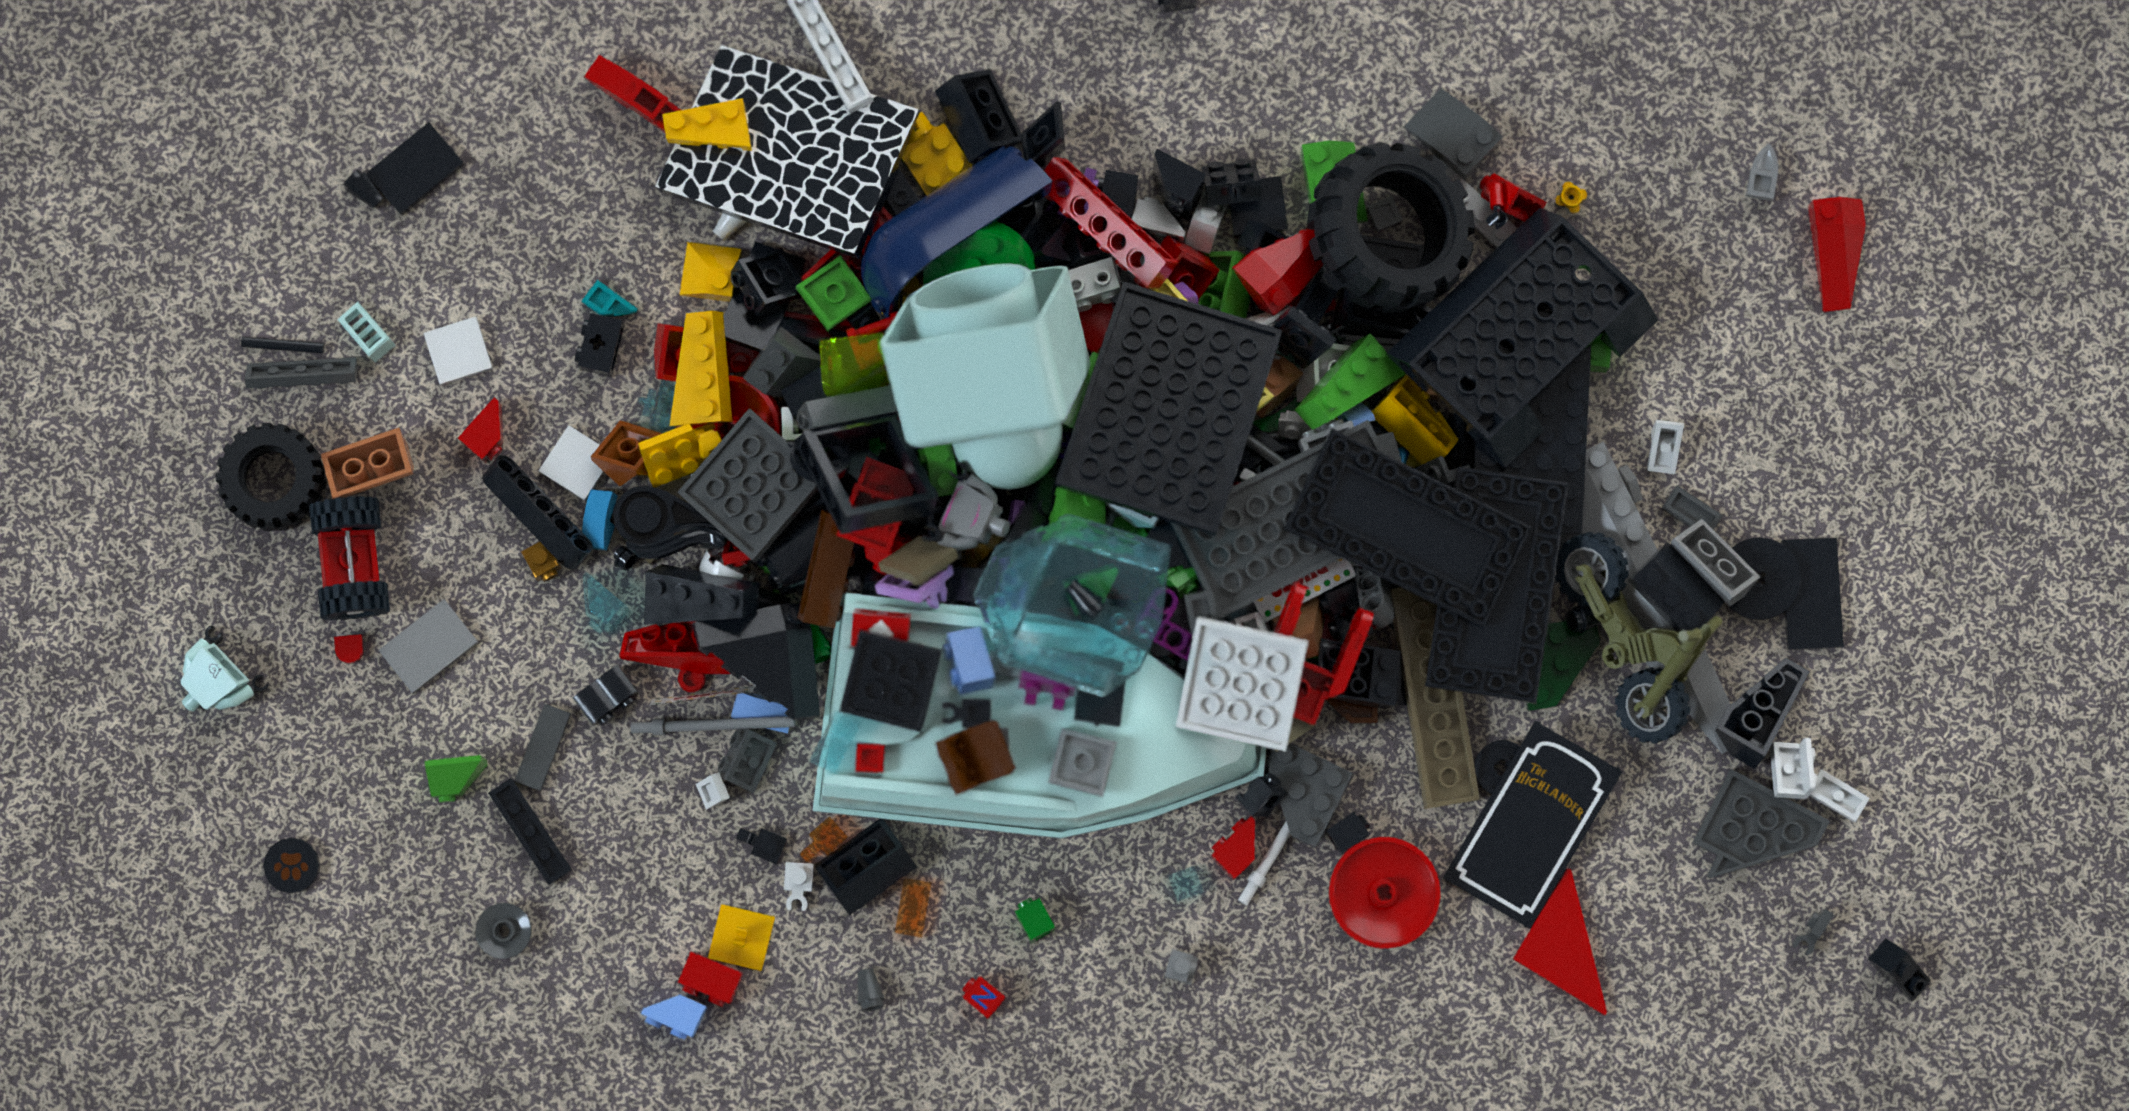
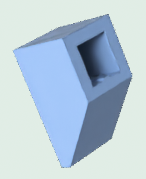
M678 995L643 1008L641 1014L647 1016L646 1023L659 1029L662 1024L671 1027L670 1034L685 1040L687 1035L694 1038L708 1007Z

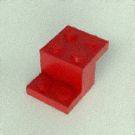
M866 457L858 482L854 485L849 501L852 507L855 508L912 496L914 489L904 470ZM903 521L840 534L838 530L836 536L889 555L898 529L901 528Z

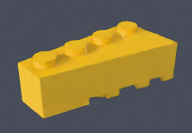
M703 311L686 313L669 426L681 427L688 423L691 426L708 423L732 422L723 312Z

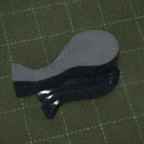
M649 486L633 487L624 492L615 505L613 513L615 527L621 537L627 540L625 544L628 549L639 558L660 559L698 544H711L717 549H722L726 546L728 540L726 536L691 504L665 490Z

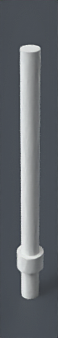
M1287 822L1284 823L1256 871L1252 870L1247 879L1249 882L1238 899L1242 904L1247 906L1257 889L1262 888L1267 880L1266 874L1291 835Z

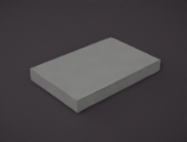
M443 599L379 649V652L414 694L479 642L446 600Z

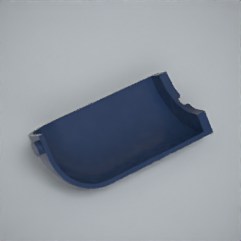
M1002 146L881 225L868 241L861 261L862 281L872 299L871 303L875 310L880 314L883 313L886 318L890 317V313H893L896 298L909 281L922 269L971 237L977 230L985 228L1035 194H1038L1041 199L1048 195L1052 186L1050 177L1032 159L1024 160L1021 157L1022 153L1020 150L1011 146L1005 149Z

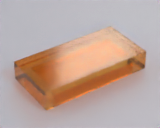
M904 878L895 927L896 934L922 938L932 882Z

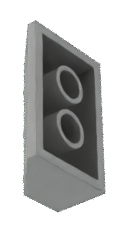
M1703 519L1671 541V546L1729 607L1743 598L1760 578Z

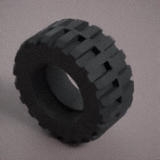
M262 423L261 427L252 425L247 427L246 433L241 434L238 432L234 435L235 441L231 445L228 443L223 448L225 454L223 458L219 457L217 462L219 472L216 473V482L219 484L217 490L225 502L224 505L241 521L255 529L257 527L261 528L263 531H272V529L283 531L287 530L289 525L297 526L303 523L301 520L306 515L310 517L309 505L321 501L323 498L320 495L321 491L326 488V480L324 479L326 472L318 450L300 432L295 429L292 430L283 424L276 426L272 423ZM278 452L284 454L291 459L296 469V479L291 490L284 497L273 502H263L253 497L246 485V476L251 464L257 458L267 453Z

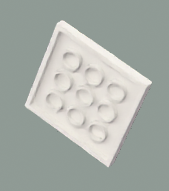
M1198 616L1176 727L1286 751L1308 640Z

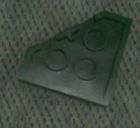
M1566 621L1548 624L1536 704L1526 702L1528 712L1556 707L1600 644L1597 626L1583 633L1572 632Z

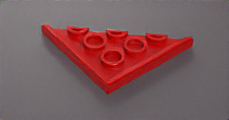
M1567 868L1512 960L1605 1016L1607 1008L1572 870Z

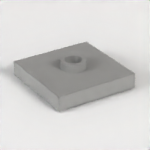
M1062 728L1048 783L1103 797L1117 742Z

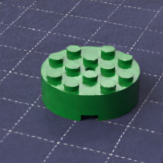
M994 221L985 228L977 230L971 237L927 265L923 271V286L943 276L986 265L1015 264L1024 266L1029 270H1035V257L1027 242L1016 231Z

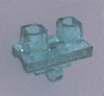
M667 380L661 381L656 401L657 391L649 389L647 398L639 397L637 402L644 406L642 416L650 417L653 409L649 427L656 432H661V429L670 431L676 428L669 426L671 414L666 413L668 403L673 404L675 387Z

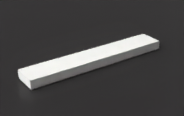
M786 0L849 114L874 102L872 95L819 1Z

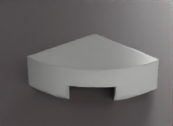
M1627 465L1618 468V472L1626 483L1633 502L1636 503L1643 500L1637 478Z

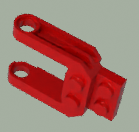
M1298 582L1292 585L1273 633L1292 637L1302 612L1299 609L1306 590H1309L1308 586ZM1359 608L1356 611L1331 673L1324 668L1304 661L1294 718L1315 726L1325 699L1345 691L1372 624L1373 612L1363 608Z

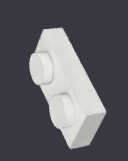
M1821 769L1817 774V788L1809 796L1852 822H1856L1870 798Z

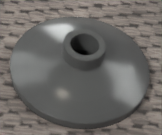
M498 903L488 907L480 915L476 923L475 934L479 946L485 953L495 958L508 959L520 954L526 948L530 941L532 930L530 920L521 908L510 903ZM503 926H507L510 930L509 935L506 937L500 935V928Z

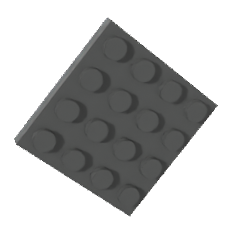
M749 408L677 493L756 563L816 494L818 488L815 482L802 478L792 468L790 463L791 448L787 446L788 442Z

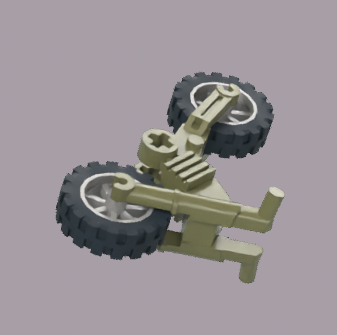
M1587 532L1575 536L1562 544L1563 548L1559 550L1555 580L1559 582L1561 586L1559 587L1560 591L1568 596L1567 599L1572 603L1577 602L1578 606H1589L1596 619L1601 622L1609 637V645L1602 652L1603 661L1608 667L1618 669L1628 663L1632 665L1648 661H1658L1665 666L1664 669L1649 667L1626 677L1623 680L1624 684L1618 687L1617 692L1619 694L1615 697V704L1618 708L1615 710L1617 718L1620 717L1622 721L1620 723L1621 726L1629 731L1628 734L1631 737L1640 738L1639 741L1643 743L1651 741V744L1665 741L1682 731L1681 728L1688 722L1686 717L1690 714L1691 710L1690 706H1688L1690 698L1688 693L1685 694L1683 683L1687 680L1688 673L1705 650L1706 644L1713 633L1722 625V619L1719 616H1714L1701 629L1695 628L1692 631H1680L1679 633L1673 630L1662 629L1661 627L1644 630L1638 618L1628 609L1627 601L1621 592L1625 589L1627 585L1625 580L1629 577V570H1626L1628 561L1626 557H1623V549L1620 545L1617 546L1613 538L1604 537L1605 534L1597 532L1593 534V532ZM1587 551L1595 553L1592 558V561L1590 560ZM1579 555H1581L1584 564L1577 562ZM1595 579H1597V581H1598V583H1599V585H1600L1601 588H1599V586L1597 585ZM1616 652V655L1618 657L1616 659H1614L1612 653ZM1640 690H1642L1645 696L1643 699L1638 697ZM1668 708L1667 714L1663 711ZM1656 714L1664 720V723L1659 725L1656 723Z

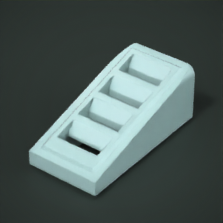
M359 302L355 303L337 319L374 362H377L395 347V343ZM359 314H362L363 317L351 327L349 323ZM369 322V325L359 334L356 333L357 330ZM376 331L377 333L366 343L363 341L372 332Z

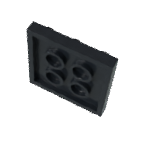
M860 628L839 711L922 732L942 649Z

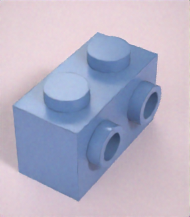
M981 627L947 633L945 644H942V652L945 661H950L952 668L949 670L950 680L953 686L957 685L959 695L992 688L995 675Z

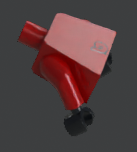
M1495 173L1491 176L1483 177L1480 181L1481 198L1490 202V208L1494 210L1486 218V221L1490 227L1495 224L1496 230L1507 223L1508 217L1506 213L1525 222L1539 208L1544 209L1547 204L1543 199Z

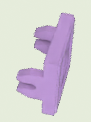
M949 565L945 570L939 571L930 577L928 582L917 590L909 588L911 585H914L912 582L887 574L875 585L877 594L890 596L891 598L921 603L926 599V603L931 608L937 609L939 608V602L944 603L946 601L947 589L945 581L954 572L952 566Z

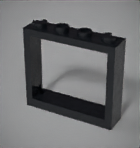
M895 413L803 431L798 450L840 534L933 514L936 502L938 501L937 489L931 485L925 466L921 465L916 456L915 447L906 442L901 423H899ZM886 436L916 495L853 508L823 448Z

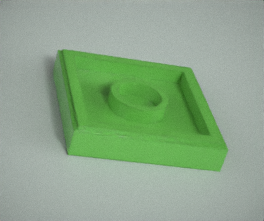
M841 255L796 286L799 294L828 332L871 303L872 300L865 287Z

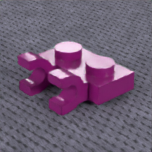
M1022 668L1018 688L1024 689L1026 692L1025 705L1035 706L1037 694L1044 692L1054 696L1052 709L1063 711L1065 699L1075 696L1078 677Z

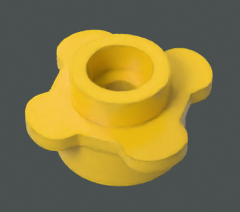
M1565 182L1562 185L1563 190L1561 194L1555 198V203L1558 206L1568 208L1569 212L1574 214L1579 212V205L1582 200L1587 198V192L1573 185L1572 182ZM1570 195H1572V196L1574 197L1573 200H1570V199H1569V196H1570Z

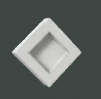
M720 773L710 775L696 784L706 809L713 808L730 798Z

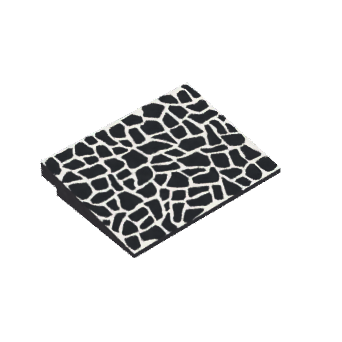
M721 45L692 108L743 98L752 151H745L737 147L724 149L718 148L716 145L706 144L701 146L675 144L655 187L663 194L859 259L867 237L872 236L920 110L871 94L874 102L849 114L832 81Z

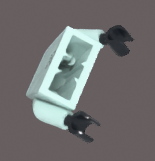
M214 626L207 627L205 630L206 637L204 639L200 638L185 654L184 676L181 679V685L189 693L182 700V704L192 712L200 705L206 710L213 707L219 710L236 707L253 697L255 691L263 693L269 687V684L262 688L256 686V681L263 678V675H256L253 678L252 684L247 685L250 680L216 646L222 642L223 633L220 632L215 638L210 637V634L215 630Z

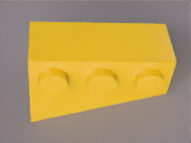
M1405 374L1387 391L1371 412L1374 414L1376 421L1388 432H1393L1395 439L1419 463L1424 464L1437 457H1445L1459 439L1440 411L1435 413L1427 401L1430 398L1427 392H1421L1416 383Z

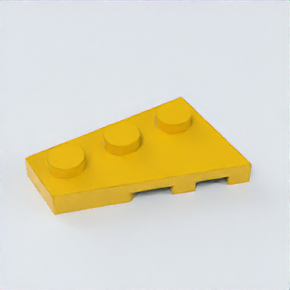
M743 98L662 114L668 143L693 146L706 144L716 145L718 148L724 149L737 147L745 151H752Z

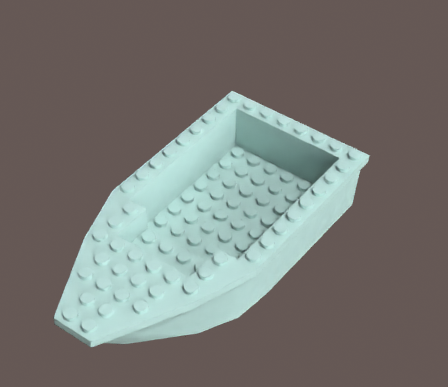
M847 592L845 595L842 594L840 603L843 606L842 617L839 622L836 621L833 632L813 812L1062 839L1146 821L1249 783L1258 778V776H1264L1266 747L1176 727L1185 676L1181 675L1180 670L1174 667L1176 661L1166 655L1156 659L1152 656L1149 647L1134 640H1122L1095 625L1076 621L1071 622L1048 615L968 607L967 605H950L940 602L939 608L934 609L923 601L917 603L903 599ZM855 608L911 613L909 641L942 649V644H945L947 633L980 626L988 654L990 650L996 651L997 644L1023 649L1027 648L1030 649L1028 669L1078 677V681L1080 671L1101 674L1104 671L1039 658L1041 647L1124 664L1122 675L1105 672L1109 676L1126 678L1120 727L1102 724L1094 726V723L1074 720L1078 682L1075 696L1065 699L1063 711L1052 709L1054 696L1044 692L1037 694L1035 706L1025 705L1026 692L1024 689L1018 688L1020 679L995 675L992 688L959 695L957 685L953 686L950 680L949 670L952 669L950 661H945L943 652L922 732L840 712L839 709L855 647L851 646L853 612ZM1009 655L1003 658L1005 665H1011L1014 661L1013 657ZM962 699H991V720H996L1000 728L1008 727L1009 752L1016 768L1015 772L955 795L952 786L949 784L943 762L938 756L935 742L967 728H962V720H957L951 725L942 723V718L949 719L954 714L952 709H944L942 704L951 702L957 707H962ZM1062 728L1117 742L1103 797L1048 783ZM857 743L885 745L884 774L855 772Z

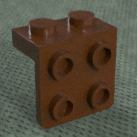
M990 720L964 729L935 742L938 756L943 762L949 784L952 786L955 795L1015 772L1016 768L996 720Z

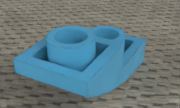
M590 490L587 499L582 532L591 541L593 549L607 551L615 525L610 522V518L618 496L612 491Z

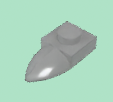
M1767 144L1762 148L1753 161L1749 172L1746 197L1773 201L1778 177V160L1771 144Z

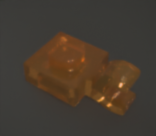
M829 816L809 834L813 842L799 854L806 863L812 860L821 850L828 856L848 836Z

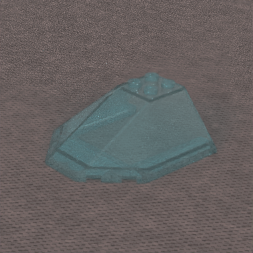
M1065 514L1059 517L1057 522L1046 527L1041 525L1022 534V538L1011 543L1006 541L996 546L973 596L1002 664L1104 696L1140 671L1157 634L1163 617L1171 547L1170 545L1072 514ZM1075 579L1102 597V602L1106 605L1091 621L1086 617L1082 618L1071 598L1064 591Z

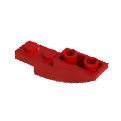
M598 55L583 77L627 109H632L664 133L665 128L662 114L681 111L680 108L668 100V97L601 55Z

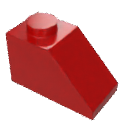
M495 397L458 437L459 441L484 463L489 459L491 461L495 460L503 450L500 447L504 443L502 406Z

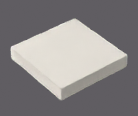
M476 316L424 333L440 386L493 369Z
M568 425L539 469V472L586 501L590 490L594 489L604 474V471L591 460V455L600 445Z

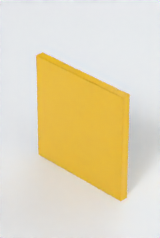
M721 904L708 959L762 971L775 917Z

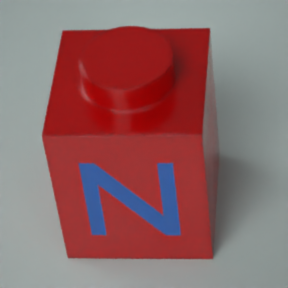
M981 976L977 980L972 977L962 988L965 992L962 998L987 1019L992 1016L1006 999L1002 993Z

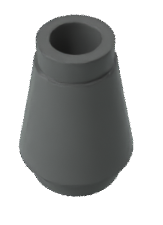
M874 969L858 971V1005L861 1006L862 1011L869 1012L883 1008L885 997L874 974Z

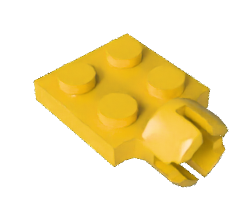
M920 111L915 124L917 130L913 129L902 160L927 196L972 167V165L968 162L967 157L944 123L937 127L931 125L926 115Z
M690 423L638 443L652 487L661 486L694 473L722 441L720 434L713 430L715 429L713 423H708L696 429H692Z

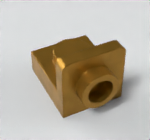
M540 541L521 551L537 581L542 579L544 582L555 578L558 575L557 571L562 568L558 560Z

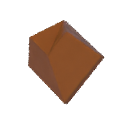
M620 420L591 455V460L621 487L636 475H648L638 443L663 433Z

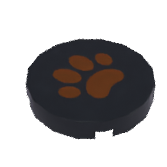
M287 838L271 846L265 855L263 867L265 877L273 887L281 892L293 894L303 892L315 882L320 870V861L317 852L310 844L302 839Z

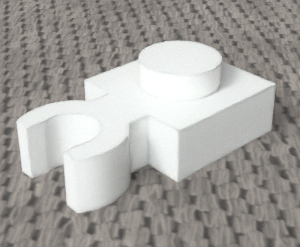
M786 862L784 890L792 891V895L786 901L787 910L792 909V902L794 900L802 902V911L807 910L808 902L804 897V892H812L814 864Z

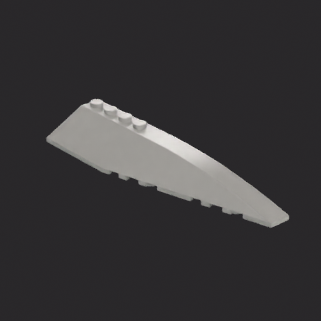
M1601 442L1586 449L1582 534L1587 532L1595 534L1599 532L1605 534L1604 537L1613 538L1617 546L1620 545L1623 549V557L1627 558L1628 565H1626V570H1629L1628 578H1630L1658 550L1604 442ZM1561 534L1559 549L1563 548L1562 544L1578 535ZM1587 551L1589 558L1592 561V558L1595 553ZM1579 555L1577 562L1584 564L1581 555ZM1595 579L1597 585L1601 588L1597 579ZM1626 579L1627 585L1621 592L1627 601L1628 609L1638 618L1644 630L1661 627L1662 629L1675 631ZM1704 650L1688 673L1687 680L1683 683L1685 686L1684 691L1685 694L1688 693L1690 701H1688V706L1691 708L1689 715L1721 754L1728 750L1715 729L1724 712L1731 704L1706 650ZM1658 661L1645 662L1648 667H1654V669H1664L1665 667Z

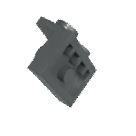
M738 729V731H735L730 739V749L718 765V773H720L722 780L754 793L777 743L749 729Z

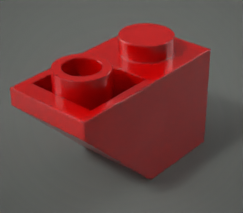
M1252 816L1247 821L1242 817L1231 828L1234 833L1227 840L1221 837L1211 847L1215 851L1211 858L1233 880L1255 860V819Z

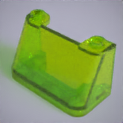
M876 333L820 340L822 386L826 396L833 397L891 385L880 345L885 334Z

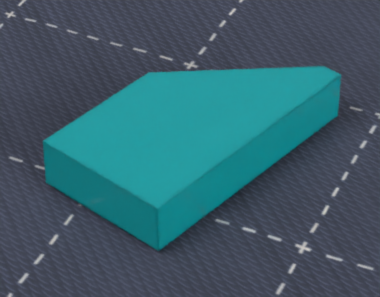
M599 280L594 283L581 301L598 315L606 317L636 314L638 312V308Z

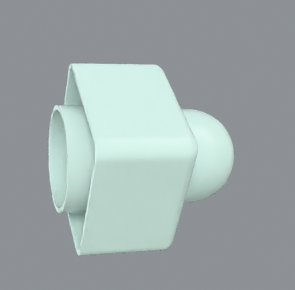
M995 264L970 268L938 278L908 295L880 342L902 430L908 444L917 448H925L952 443L956 458L966 466L967 472H973L981 480L988 483L990 487L996 489L1010 490L1031 485L1042 478L1054 465L1062 445V423L1067 418L1091 366L1067 267L1054 266L1029 270L1021 265Z

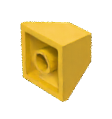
M687 242L680 296L730 302L736 288L731 282V270L740 259L742 249Z

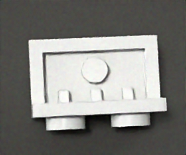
M1804 738L1800 744L1773 742L1770 746L1774 797L1807 799L1817 788L1818 777L1814 773L1813 767L1815 749L1811 746V738Z

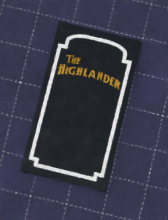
M1534 721L1443 878L1446 882L1456 885L1521 923L1525 928L1531 929L1623 771L1619 767L1609 764L1547 728L1541 722Z

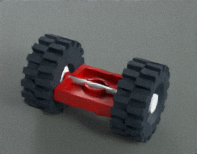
M350 496L332 500L326 499L310 504L312 534L318 536L323 588L318 590L320 618L324 620H347L379 616L380 614L390 612L387 583L379 580L374 531L381 528L379 499L370 496Z

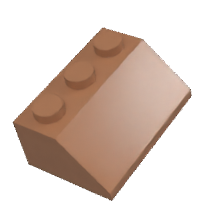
M400 428L321 454L333 499L345 498L412 475L414 471L410 450Z

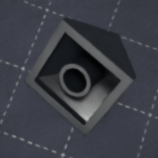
M1059 101L1050 106L1022 132L1024 160L1032 159L1041 168L1046 167L1053 157H1058L1066 150L1062 106Z

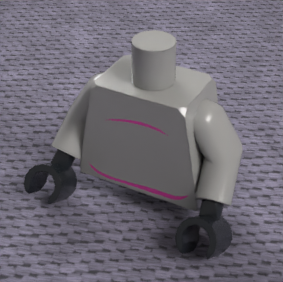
M954 462L961 466L962 472L956 476L953 472L949 471V475L956 479L962 478L963 482L958 481L938 528L932 524L924 527L933 532V537L922 536V540L926 543L936 540L939 545L960 551L974 548L979 543L987 544L992 533L1001 537L1006 536L1010 522L999 518L1002 508L997 504L998 497L990 485L973 472H967V468L963 463Z

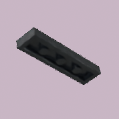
M512 778L488 793L549 886L573 871Z

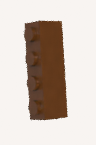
M821 510L797 618L805 623L835 628L836 621L839 622L842 617L843 606L840 603L842 594L845 595L848 590L849 579L846 576L848 567L852 568L855 552L852 551L854 542L836 536L838 528L830 512L826 510Z

